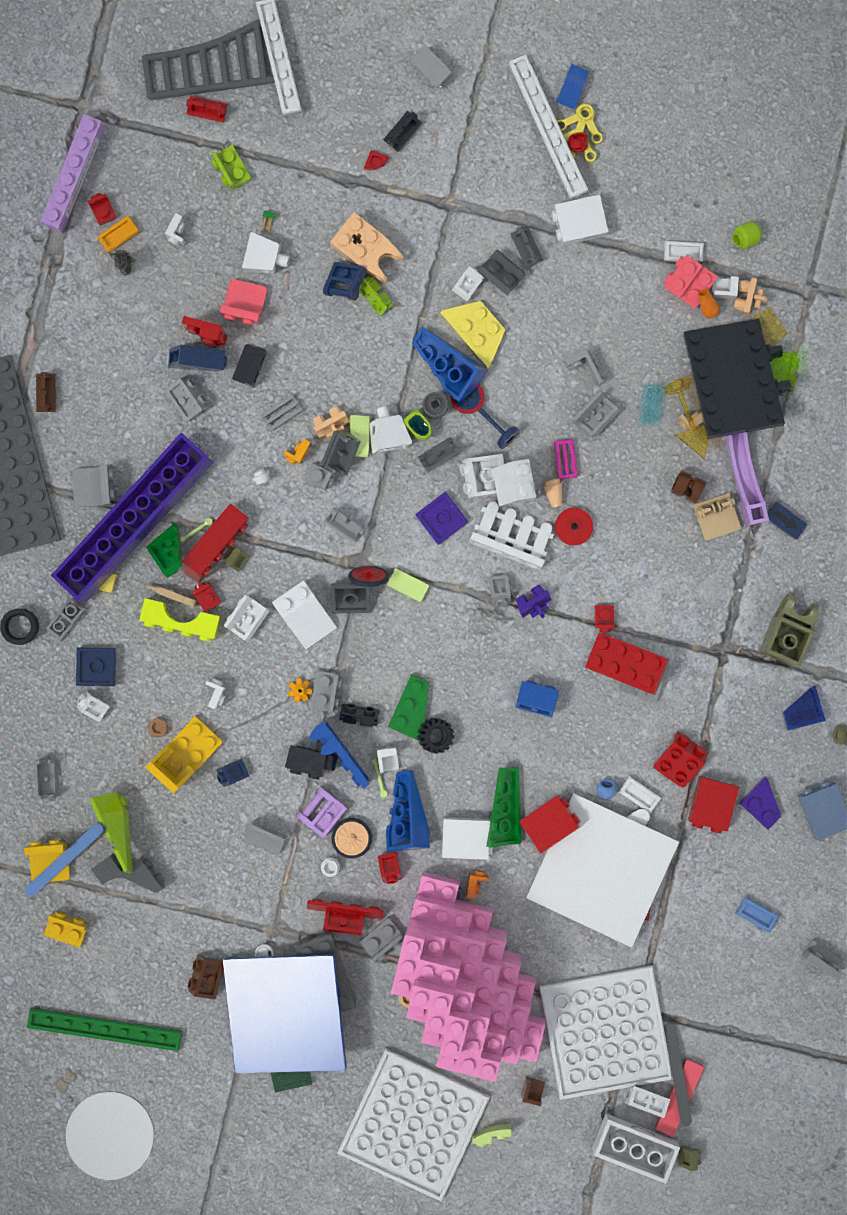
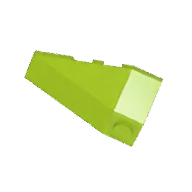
M117 792L90 798L89 800L99 823L102 822L107 828L105 832L107 839L112 844H115L113 851L123 871L128 874L132 873L129 812L126 807L128 806L127 799L124 795Z

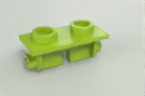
M368 276L363 278L359 291L370 302L373 310L382 316L386 310H390L393 307V301L385 291L378 294L377 292L382 287L374 277Z

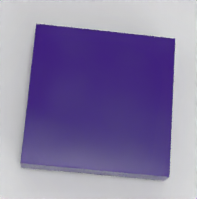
M446 492L415 514L437 545L468 523Z

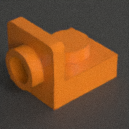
M474 870V873L469 872L466 890L467 898L475 899V894H479L480 883H477V880L489 882V876L485 875L484 871Z

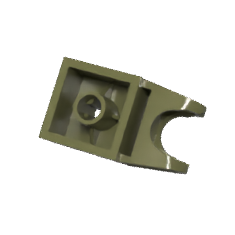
M789 592L782 600L771 620L759 653L791 667H801L815 632L814 627L819 606L812 603L802 616L798 615L794 610L795 594Z

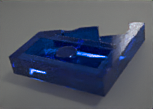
M816 686L808 689L782 712L787 731L826 721Z

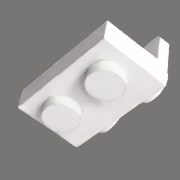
M244 595L239 600L233 613L228 616L224 627L234 632L246 642H249L270 610L251 597Z

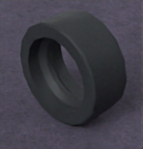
M13 609L3 616L0 622V631L6 641L15 645H24L36 638L39 632V622L33 612L27 609ZM18 615L26 617L31 624L29 634L23 638L14 637L8 628L10 620Z

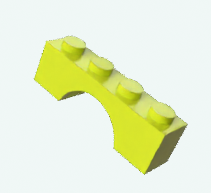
M144 598L139 621L144 622L143 626L155 628V625L163 626L162 630L173 633L175 629L181 631V635L192 637L193 634L200 635L199 639L211 642V638L216 639L222 616L200 612L194 620L182 623L170 616L166 603Z

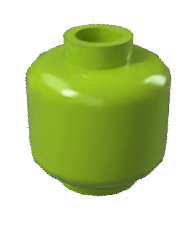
M752 221L741 224L734 229L732 235L733 243L743 250L758 245L761 241L762 230L759 225Z

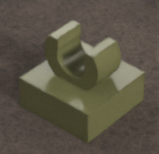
M230 547L232 553L229 557L224 555L225 563L239 572L250 556L237 547Z
M681 1146L679 1150V1166L690 1171L698 1170V1165L701 1164V1161L698 1160V1154H701V1151Z

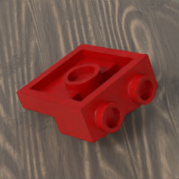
M183 316L182 324L188 330V333L199 336L206 346L216 348L217 345L225 346L227 335L221 325Z

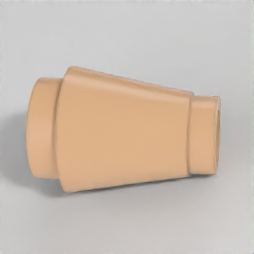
M559 478L544 481L545 486L543 487L551 507L562 506V482H560Z

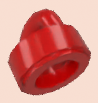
M582 132L571 134L569 136L570 150L577 153L585 151L588 148L587 134Z

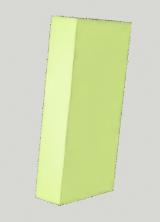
M396 568L387 583V586L419 602L422 601L429 587L428 584Z

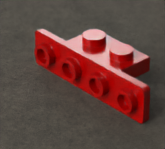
M321 899L307 901L308 910L326 912L323 926L324 931L361 936L364 917L383 919L384 910H380L379 907L375 906L363 908L358 904H350L348 906L342 905L338 901L326 903Z

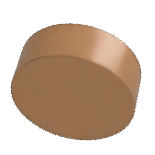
M155 718L149 723L148 730L152 736L162 737L168 731V723L162 718Z

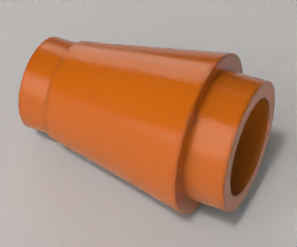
M708 289L699 291L698 297L702 315L706 318L717 316L720 308L717 301Z

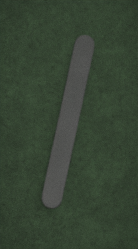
M667 1023L664 1031L680 1122L683 1126H689L692 1123L677 1031L673 1023Z

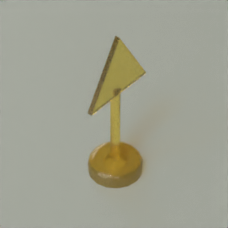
M689 378L677 379L664 387V391L667 395L678 394L691 430L676 434L675 436L705 460L709 440L706 436L705 427H695L682 393L690 387Z

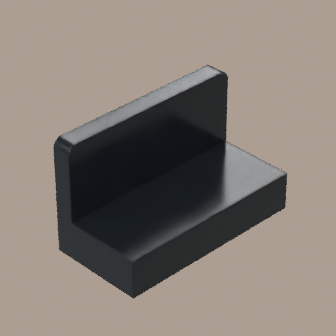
M245 344L232 379L254 388L267 354L266 349Z

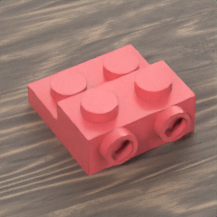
M688 255L685 258L681 256L674 265L677 267L676 271L673 274L670 272L663 281L666 283L664 287L696 309L699 305V291L703 289L709 290L718 276Z

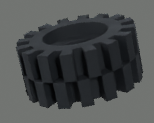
M439 718L425 720V724H421L420 727L422 728L421 730L418 729L417 732L420 733L417 739L420 740L419 744L423 746L422 748L435 754L439 752L444 753V750H449V745L453 744L452 739L455 738V735H452L454 730L451 728V725ZM435 728L440 729L442 732V739L438 743L431 742L429 738L430 732Z

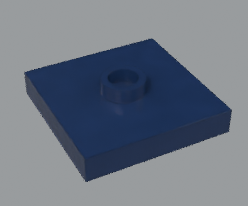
M77 647L76 686L115 687L116 648Z

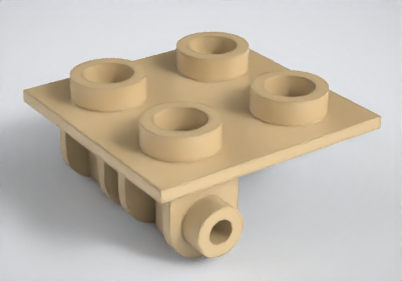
M730 493L693 505L705 541L741 529L734 508L735 501L731 498Z

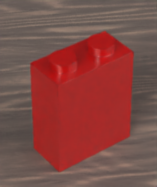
M699 776L688 821L696 828L703 829V826L711 827L710 831L720 834L722 831L728 832L739 787Z
M560 795L555 796L519 821L540 854L581 828L579 817L576 813L572 814L568 809L570 804L564 796L562 798Z

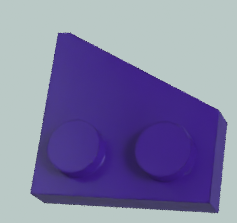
M763 777L739 803L767 830L781 817L766 777Z

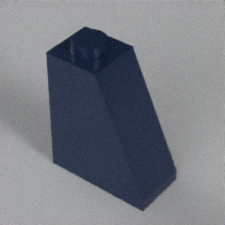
M178 345L169 349L168 368L219 372L224 370L227 364V357L223 350Z

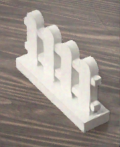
M490 502L487 508L482 507L483 518L480 526L475 525L474 530L477 533H472L469 543L540 571L545 561L541 557H546L547 552L544 551L548 539L552 540L554 536L551 533L552 526L549 523H543L540 529L533 526L534 519L531 516H525L522 522L516 520V511L514 509H508L505 514L497 512L499 506L496 502ZM495 518L502 520L498 532L490 530ZM513 525L520 527L515 539L508 537ZM530 532L537 534L533 546L526 544ZM488 535L494 537L495 540L488 538ZM506 542H507V543H509V544H512L513 546L510 547V546L505 545V544H506ZM523 550L530 551L531 553L528 554L526 552H523Z

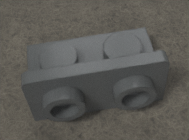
M495 250L478 270L479 273L507 296L517 287L526 274L499 250Z

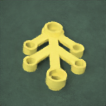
M582 104L577 108L576 114L564 120H557L558 124L562 123L564 125V128L561 129L562 132L565 131L567 126L578 122L576 129L563 135L566 142L569 141L571 134L577 132L584 133L585 124L592 135L591 143L599 145L602 142L603 136L598 132L593 122L595 111L591 105ZM585 111L588 113V116L583 117L581 113ZM598 136L600 141H594L593 137ZM588 143V148L584 151V159L587 163H593L596 159V153ZM592 154L594 158L590 160L587 158V155Z

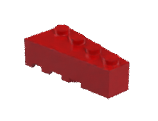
M230 503L182 560L183 566L180 570L199 584L203 577L210 573L214 563H218L221 560L226 548H230L235 543L237 534L239 532L242 534L246 530L249 517Z

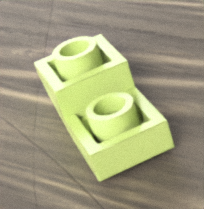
M350 415V434L361 441L355 457H368L369 416Z
M498 1124L480 1129L473 1133L472 1144L485 1147L487 1144H492V1137L501 1140L507 1139V1137H511V1125Z

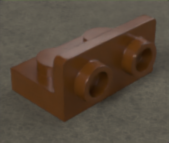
M200 954L197 955L192 966V977L188 981V991L194 997L216 999L224 968L223 960L205 958Z

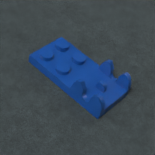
M326 720L319 723L311 732L310 740L320 739L321 743L324 744L320 754L329 755L336 751L342 759L340 762L342 767L346 771L350 770L353 774L352 780L358 787L361 785L363 789L367 787L371 780Z

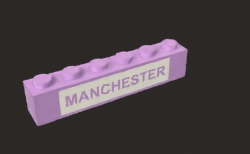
M83 114L40 222L45 227L60 233L64 232L106 128L102 121Z

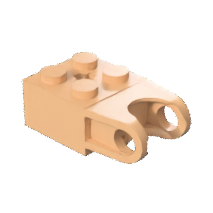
M355 212L352 213L330 241L331 247L353 265L365 267L367 274L384 283L388 279L378 266L380 260L385 257H391L400 262L404 260L403 255L383 234ZM360 238L361 243L357 242V244H354V239Z

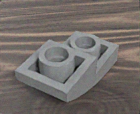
M69 598L45 629L59 641H62L85 609Z

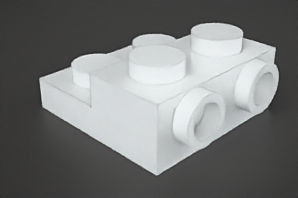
M503 454L468 458L462 461L460 473L462 476H465L466 483L463 485V490L466 495L468 494V499L497 494L492 468L504 464Z

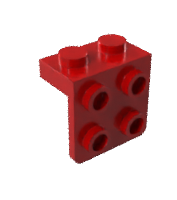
M677 731L673 735L669 747L658 758L653 767L672 782L684 788L705 765L709 752L703 746L691 741L687 735Z

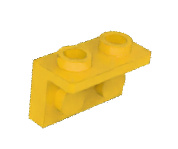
M59 911L52 912L48 917L49 921L44 936L80 948L89 924L84 923L85 921L80 918H68L65 913Z

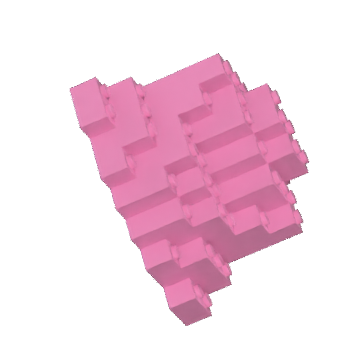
M423 871L411 919L404 936L391 994L410 998L406 1018L426 1023L421 1043L441 1047L436 1067L496 1082L501 1061L516 1065L519 1058L537 1062L546 1019L529 1015L536 977L519 973L522 954L504 950L507 931L489 927L493 908L457 900L460 880Z

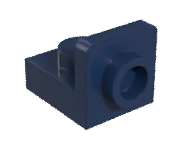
M242 759L216 770L218 773L216 775L217 779L223 787L249 777Z

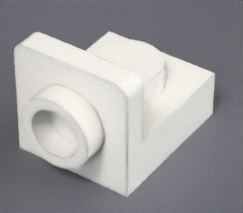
M175 213L165 235L170 243L176 246L179 244L184 246L186 242L177 234L182 233L185 223L183 217Z
M86 691L78 698L76 707L83 714L100 722L110 706Z

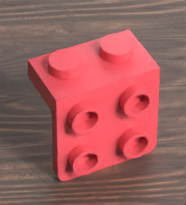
M231 279L225 303L220 308V314L224 316L223 319L229 321L240 320L243 324L250 326L254 324L259 325L267 288Z

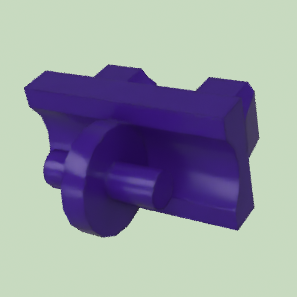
M537 585L531 589L534 596L533 599L528 601L525 595L516 598L518 610L522 618L529 614L532 618L537 615L542 619L545 617L543 612L549 608L546 603L552 599L547 590L545 591L540 585Z

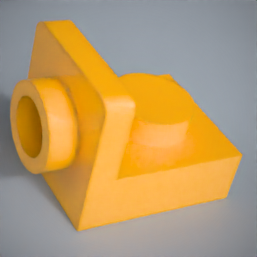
M305 439L302 442L299 441L294 449V452H296L295 456L284 450L285 460L293 465L296 462L302 464L312 445L311 442Z

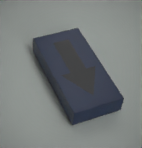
M775 502L768 512L769 521L794 540H797L807 526V523L778 502Z

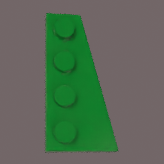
M519 767L499 768L486 847L521 844Z

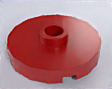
M569 508L558 515L555 521V532L563 543L577 546L585 543L590 538L593 532V522L586 511L580 508ZM572 523L577 524L578 528L576 530L571 529Z

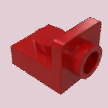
M97 193L87 201L100 226L117 219L105 193Z
M202 582L194 587L195 591L192 594L196 597L204 612L222 603L211 583L205 584V582Z
M594 605V628H599V632H611V628H615L614 605Z
M397 852L378 855L383 883L394 884L401 880Z

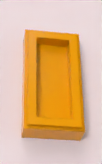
M127 215L97 236L106 251L111 253L140 233L129 215Z

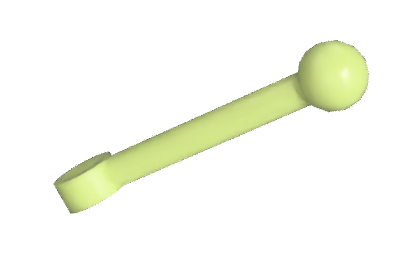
M207 518L205 520V523H203L202 525H200L184 537L181 536V544L185 543L186 539H188L189 537L203 529L205 526L212 525V519Z
M373 759L371 764L375 767L381 789L380 796L385 798L387 791L383 786L378 767L379 763L377 759Z

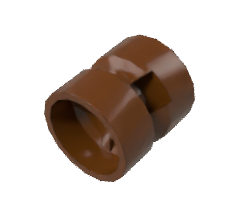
M681 470L673 484L671 493L679 497L684 495L686 500L696 504L704 490L706 481L698 477L693 479L691 474Z

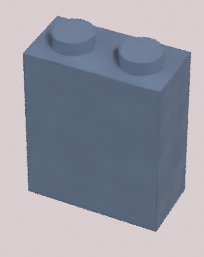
M830 780L820 783L818 788L804 789L801 791L802 794L798 795L813 837L818 841L847 829L846 804L838 784L830 782Z

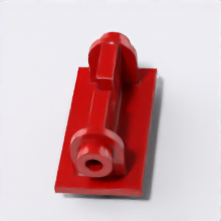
M190 96L186 103L188 107L186 115L224 123L228 104Z

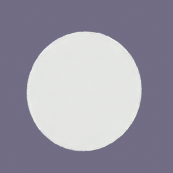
M102 1092L92 1095L75 1108L68 1120L66 1145L72 1160L82 1171L98 1179L116 1180L133 1174L145 1163L153 1146L154 1132L148 1113L135 1099L122 1093Z

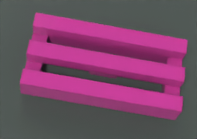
M573 439L554 441L559 480L577 478ZM566 444H569L573 474H569ZM559 445H562L565 475H562Z

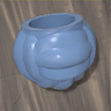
M603 779L596 787L597 795L602 799H611L617 792V785L610 779Z

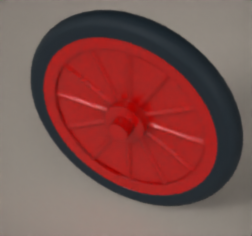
M363 566L351 570L348 578L356 585L375 587L385 584L389 580V574L381 568Z

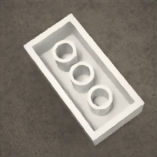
M605 1113L592 1146L594 1156L665 1184L680 1150L676 1140Z

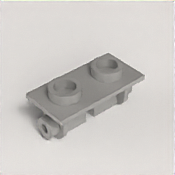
M334 507L324 522L357 543L366 530L363 527L364 525L353 518L349 521V515L341 511L340 508L336 509Z

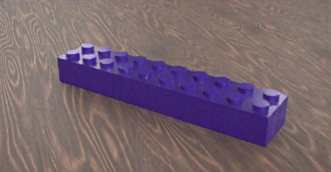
M180 433L51 576L78 602L85 604L208 470L214 461L183 433Z

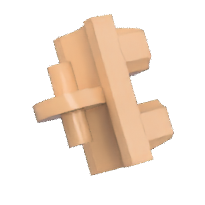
M751 278V281L740 280L738 292L747 293L748 295L746 300L736 298L734 309L744 312V316H750L753 301L755 302L754 308L760 309L761 303H767L768 300L767 297L763 296V289H758V293L755 295L757 279Z
M338 406L329 410L331 418L324 420L322 415L313 418L315 425L313 428L319 439L325 436L329 439L334 431H344L345 428L343 426L349 424L345 412L341 411Z

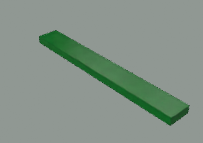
M30 1008L27 1028L172 1051L180 1050L182 1031L38 1008Z

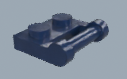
M334 262L323 288L324 295L347 297L349 300L356 301L359 297L358 290L367 269L359 265ZM336 283L350 285L348 290L335 288L334 286Z

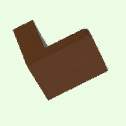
M526 1077L521 1093L522 1102L541 1106L545 1082Z

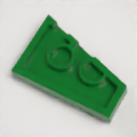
M173 523L146 546L154 561L167 578L177 573L183 566L180 528L176 523Z
M411 674L389 722V728L418 740L417 736L420 734L417 733L418 729L421 730L422 727L420 725L425 723L429 682Z

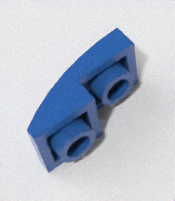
M571 64L556 102L575 109L589 71Z

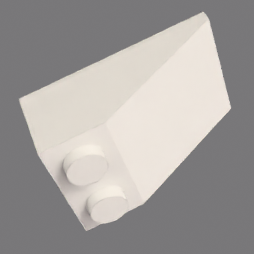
M304 580L272 602L305 649H308L337 629Z

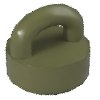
M838 725L833 731L835 743L847 745V726Z

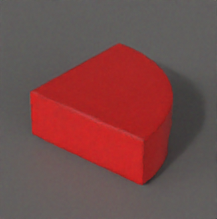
M370 150L364 170L373 171L380 169L387 163L389 157Z

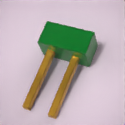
M263 212V217L265 218L262 231H264L267 217L271 218L268 233H270L272 219H275L276 213Z

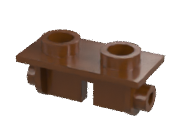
M48 372L36 374V412H56V374H48Z

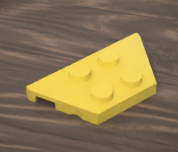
M481 301L442 310L440 312L442 317L487 369L490 368L504 335V327Z

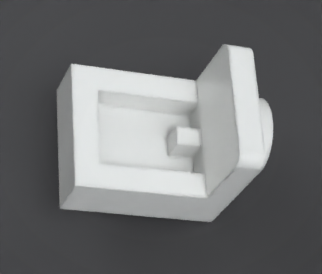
M468 267L452 288V291L468 301L484 277L478 270Z
M217 679L206 680V685L215 688L208 707L217 709L218 706H222L226 696L223 693L226 687L222 686L223 682Z

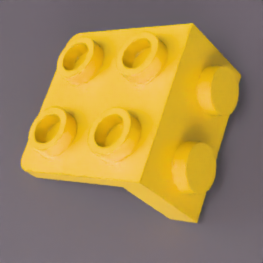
M55 839L41 844V841L29 842L30 845L24 848L25 856L29 855L31 881L38 877L68 849L67 841L61 842L60 839ZM69 864L49 882L68 880L70 878Z

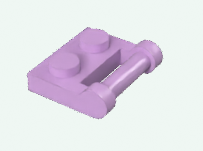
M320 786L317 790L318 793L304 811L297 815V818L324 838L345 812L347 806ZM326 798L328 802L314 820H310L308 818L320 801Z

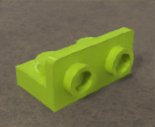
M233 145L218 153H215V151L211 153L214 158L211 162L216 171L220 169L223 174L220 178L225 187L229 186L233 191L252 180Z

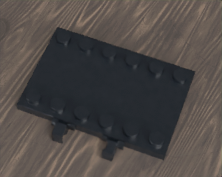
M759 319L685 331L683 333L707 439L784 426L785 421L779 397L783 393L790 392L792 385L790 380L780 382L777 379L774 380L770 362L774 358L782 357L783 349L782 345L771 347L770 344H765Z

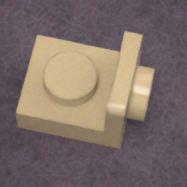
M698 410L689 417L690 422L683 414L677 418L679 421L678 425L689 433L703 422L702 414Z

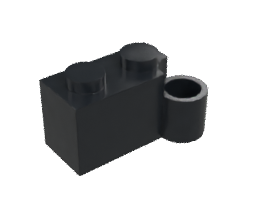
M290 745L285 768L290 769V773L301 775V772L308 774L309 778L319 780V777H324L325 770L335 771L338 755L320 754L321 751L298 745Z

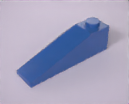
M423 326L412 342L423 360L432 369L434 376L442 384L441 386L444 391L458 402H461L473 392L488 372L486 368Z
M413 770L397 772L393 790L395 800L393 808H390L389 812L392 817L390 826H387L386 829L387 851L430 848L429 826Z

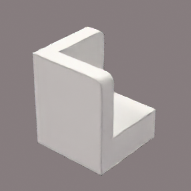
M731 276L729 279L717 278L712 285L711 295L714 298L734 300L738 294L739 277Z
M396 746L377 749L380 773L399 769Z

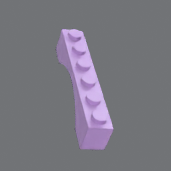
M747 432L724 436L746 526L769 521L765 501L759 489L752 465Z

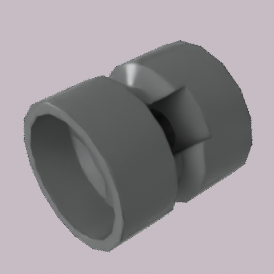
M431 392L426 395L422 407L426 417L433 420L442 418L447 411V399L440 392Z

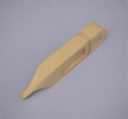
M149 584L146 586L162 596L191 607L196 606L197 600L162 587Z

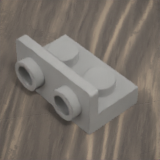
M189 375L179 378L165 390L186 422L191 421L203 410L210 408L207 397L201 393L196 381Z
M316 671L311 709L333 713V710L338 708L339 698L336 697V692L341 690L342 679L339 678V674Z
M388 916L362 938L359 943L369 953L373 962L377 959L381 961L388 955L387 951L391 947L395 949L403 942V933Z
M811 940L801 955L839 981L843 974L838 970L844 961L815 940Z

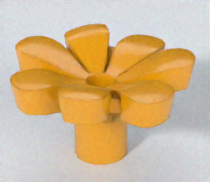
M296 678V683L290 682L288 685L292 689L288 691V696H294L293 700L296 703H299L300 699L304 702L308 701L307 694L311 695L313 693V690L308 688L310 682L308 680L302 682L301 678Z

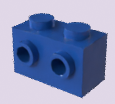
M530 680L522 681L515 708L553 717L559 690L549 685H545V687L537 685L536 682Z

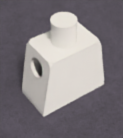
M251 232L242 269L244 272L274 274L277 265L288 267L290 256L280 254V244Z
M387 406L378 408L379 418L370 423L372 454L403 449L411 445L412 440L400 415L390 416Z

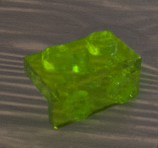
M783 352L782 357L774 358L770 362L774 380L777 379L778 382L790 380L792 388L796 384L794 372L795 369H798L800 361L797 358V352Z

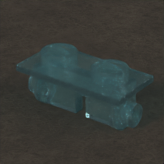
M651 384V386L644 385L639 423L658 425L663 387Z

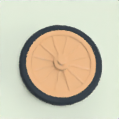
M347 818L340 821L333 829L332 845L341 856L350 859L358 858L369 850L372 843V834L367 824L356 818Z

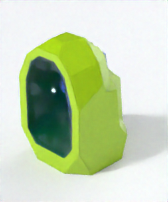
M415 409L403 420L407 429L417 439L426 441L431 437V425L418 409Z

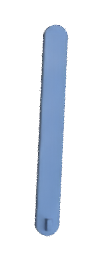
M100 823L94 824L26 887V894L34 896L103 833V825Z

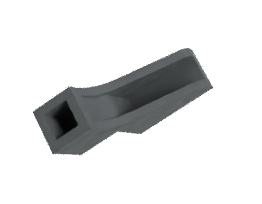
M111 854L91 869L102 885L115 878H124L155 893L160 892L165 887L163 877L159 873H155L152 869L154 867L149 858L145 859L144 856H141L132 863L133 872L130 874L123 871L114 854Z

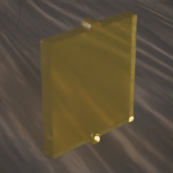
M769 307L758 315L755 314L754 318L751 319L760 320L766 345H777V342L788 334Z

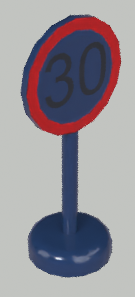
M480 385L461 402L450 396L455 410L463 414H471L478 411L502 434L497 442L500 449L507 447L519 434L520 430L516 426H512L504 431L481 408L485 396Z

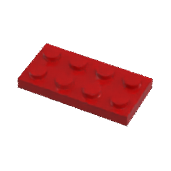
M599 632L585 668L655 695L670 659Z

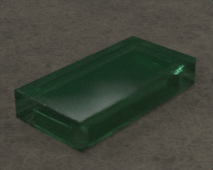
M310 1071L271 1072L275 1093L313 1084Z

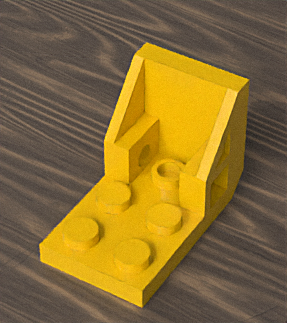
M194 716L145 768L174 794L224 741L197 716Z

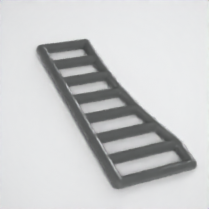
M260 19L202 44L171 51L144 54L142 56L146 93L149 100L275 83L274 76H268ZM254 30L260 77L249 79L243 35ZM236 39L241 80L230 81L225 43ZM217 47L222 82L211 84L206 50ZM199 53L203 85L192 86L188 55ZM180 57L184 88L173 89L169 59ZM161 60L165 90L154 92L150 62Z

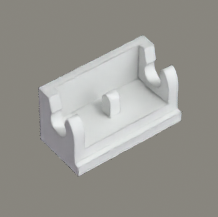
M636 1086L629 1088L630 1094L629 1097L625 1098V1104L662 1118L665 1117L670 1099Z

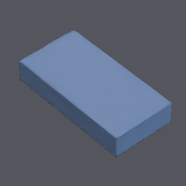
M747 897L743 898L735 912L769 933L779 917Z

